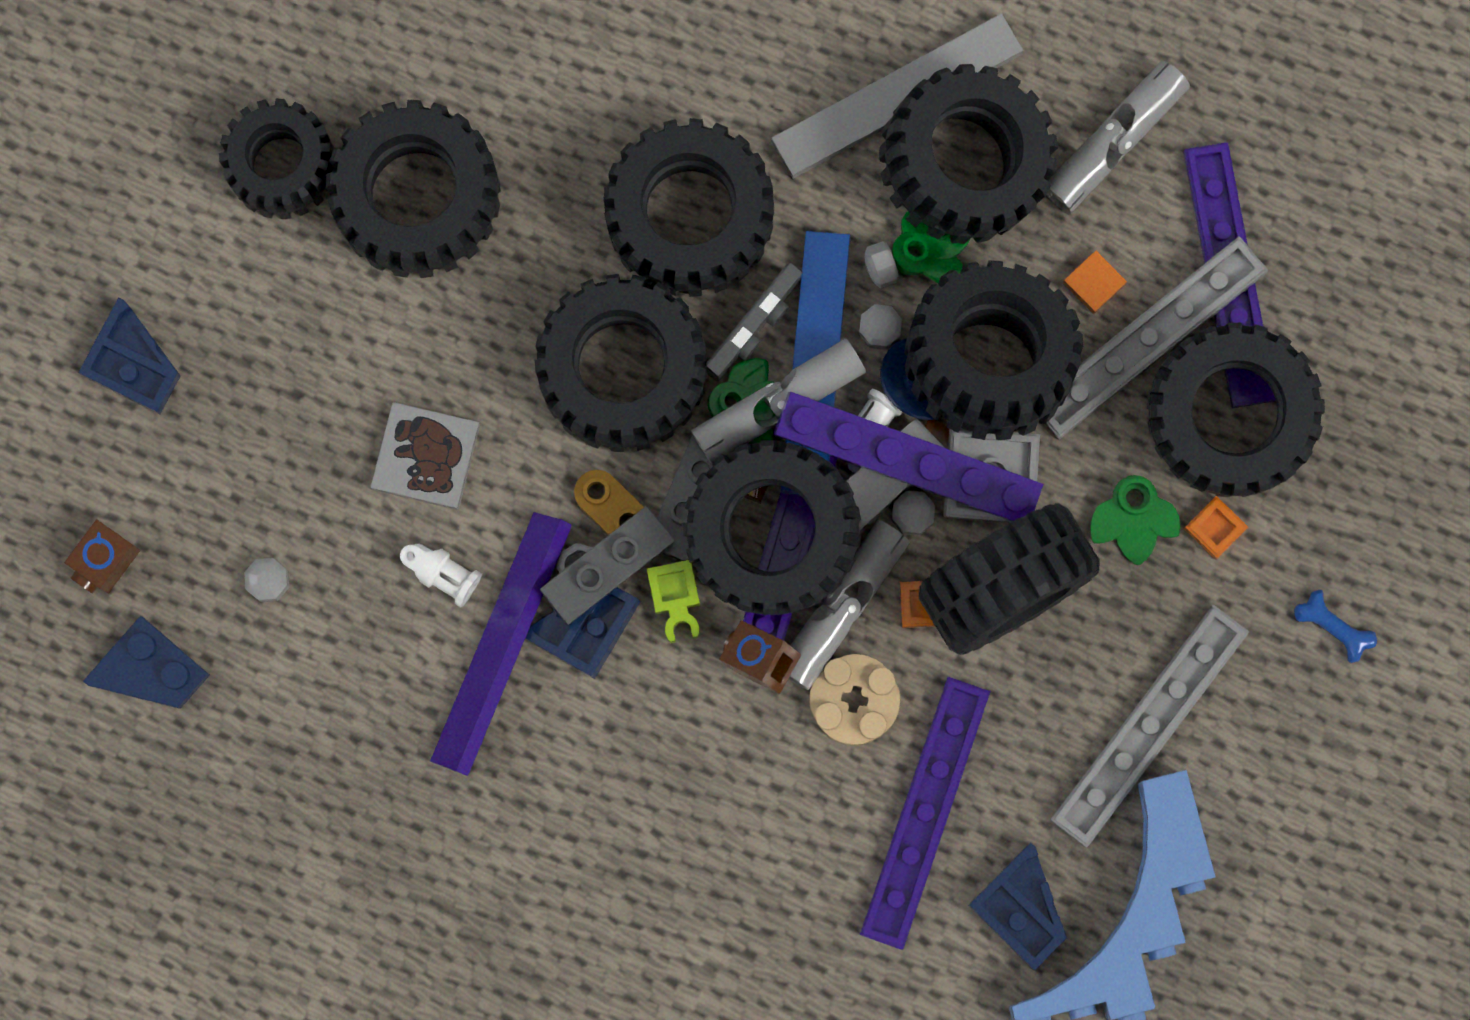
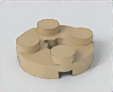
M860 654L845 655L829 661L813 683L810 691V709L817 725L829 738L845 745H864L880 738L893 725L900 708V691L893 673L878 660ZM853 687L861 688V696L869 698L868 705L859 706L857 713L848 711V703L842 701V694L851 693Z

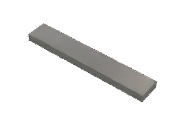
M1001 13L771 138V142L792 179L884 130L886 123L893 116V111L909 92L923 79L928 80L934 72L946 67L953 72L960 64H973L975 72H979L985 65L999 68L1021 56L1023 49Z
M1238 236L1084 360L1079 366L1063 405L1058 407L1055 416L1046 425L1060 440L1264 276L1268 269L1241 237Z
M1212 605L1050 821L1087 848L1248 635L1249 631L1215 605Z

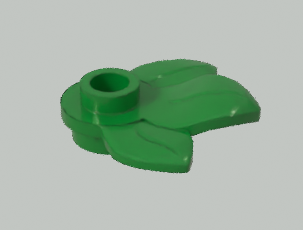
M907 211L901 219V235L897 237L891 248L897 270L905 275L924 274L936 283H939L940 277L950 270H956L960 274L963 264L956 256L965 249L970 239L965 244L951 243L950 234L945 233L940 239L927 235L929 228L927 225L921 222L915 228L906 220L910 215L909 211ZM908 247L918 249L921 256H912L908 251Z
M752 358L735 365L729 373L727 382L717 385L709 394L707 405L710 415L714 417L728 408L724 402L725 397H733L739 402L768 384L774 383V381H768V361L761 358ZM765 397L758 401L753 410L754 419L758 421L768 420L776 416L771 408L766 405ZM773 428L748 444L774 440Z
M1138 475L1125 477L1118 482L1113 490L1112 499L1101 503L1096 508L1090 524V536L1094 544L1116 540L1123 555L1137 566L1145 562L1152 554L1157 536L1175 538L1180 534V519L1173 504L1158 497L1156 488L1151 481ZM1132 490L1140 492L1143 497L1142 504L1139 506L1130 505L1126 499L1127 493Z

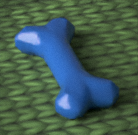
M1320 589L1311 592L1307 603L1298 604L1294 608V615L1298 622H1314L1340 640L1346 647L1349 663L1359 661L1363 650L1374 648L1377 644L1375 632L1356 630L1330 612L1324 603L1323 591Z

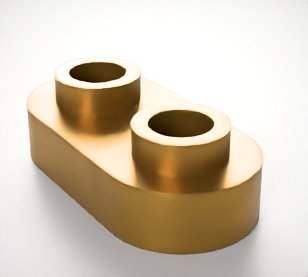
M588 471L576 482L574 495L578 506L607 535H610L620 527V521L624 516H634L644 508L635 497L606 471ZM595 484L602 485L605 488L604 496L600 499H592L588 495L591 486Z

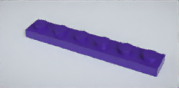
M788 392L773 434L1011 522L1035 510L1044 485L793 392Z

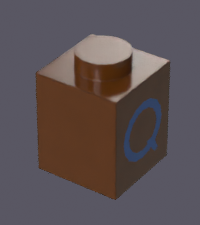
M96 519L64 563L75 570L70 578L93 594L98 587L109 594L141 550Z
M741 620L736 630L727 637L719 660L736 673L780 695L801 654L785 641Z

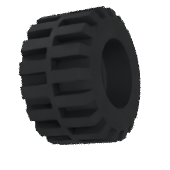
M278 98L275 99V105L269 106L266 99L257 101L259 109L251 112L249 107L246 106L240 111L243 118L239 122L232 118L228 123L227 127L231 131L230 135H222L220 144L224 152L219 153V162L224 168L222 173L238 199L242 200L251 211L255 212L257 209L263 217L271 219L273 213L278 214L281 219H291L290 212L298 211L299 215L302 216L309 212L306 207L307 205L314 202L318 206L324 201L321 193L323 190L328 191L326 188V174L332 172L333 168L329 160L335 148L324 125L321 124L318 117L312 111L306 112L303 105L294 101L293 105L289 106L285 99ZM283 138L300 143L303 148V155L299 166L293 173L276 180L265 179L256 174L254 170L255 159L264 145L270 141Z

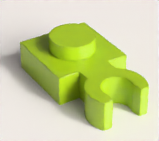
M686 560L647 568L656 615L669 612L670 615L665 625V634L670 644L676 643L674 628L680 623H686L691 627L693 639L699 638V624L688 613L687 609L700 606L692 563Z

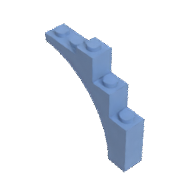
M1187 770L1138 783L1143 814L1142 858L1134 891L1119 924L1101 949L1071 977L1041 995L1009 1006L1012 1020H1051L1052 1015L1068 1012L1070 1020L1096 1014L1095 1004L1099 1003L1103 1005L1106 1020L1117 1018L1118 1020H1146L1144 1011L1156 1009L1141 954L1148 953L1150 961L1176 955L1174 946L1186 942L1171 889L1177 887L1179 896L1205 890L1204 880L1215 878Z

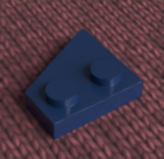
M119 297L78 372L81 376L157 414H161L181 377L128 303Z
M617 587L568 626L555 609L552 608L553 612L530 626L525 640L595 679L639 606L640 601Z
M140 616L83 682L90 687L181 709L210 674L147 619Z
M1029 843L968 905L1033 971L1067 938L1061 919L1057 914L1049 884L1046 882L1037 849L1032 843Z

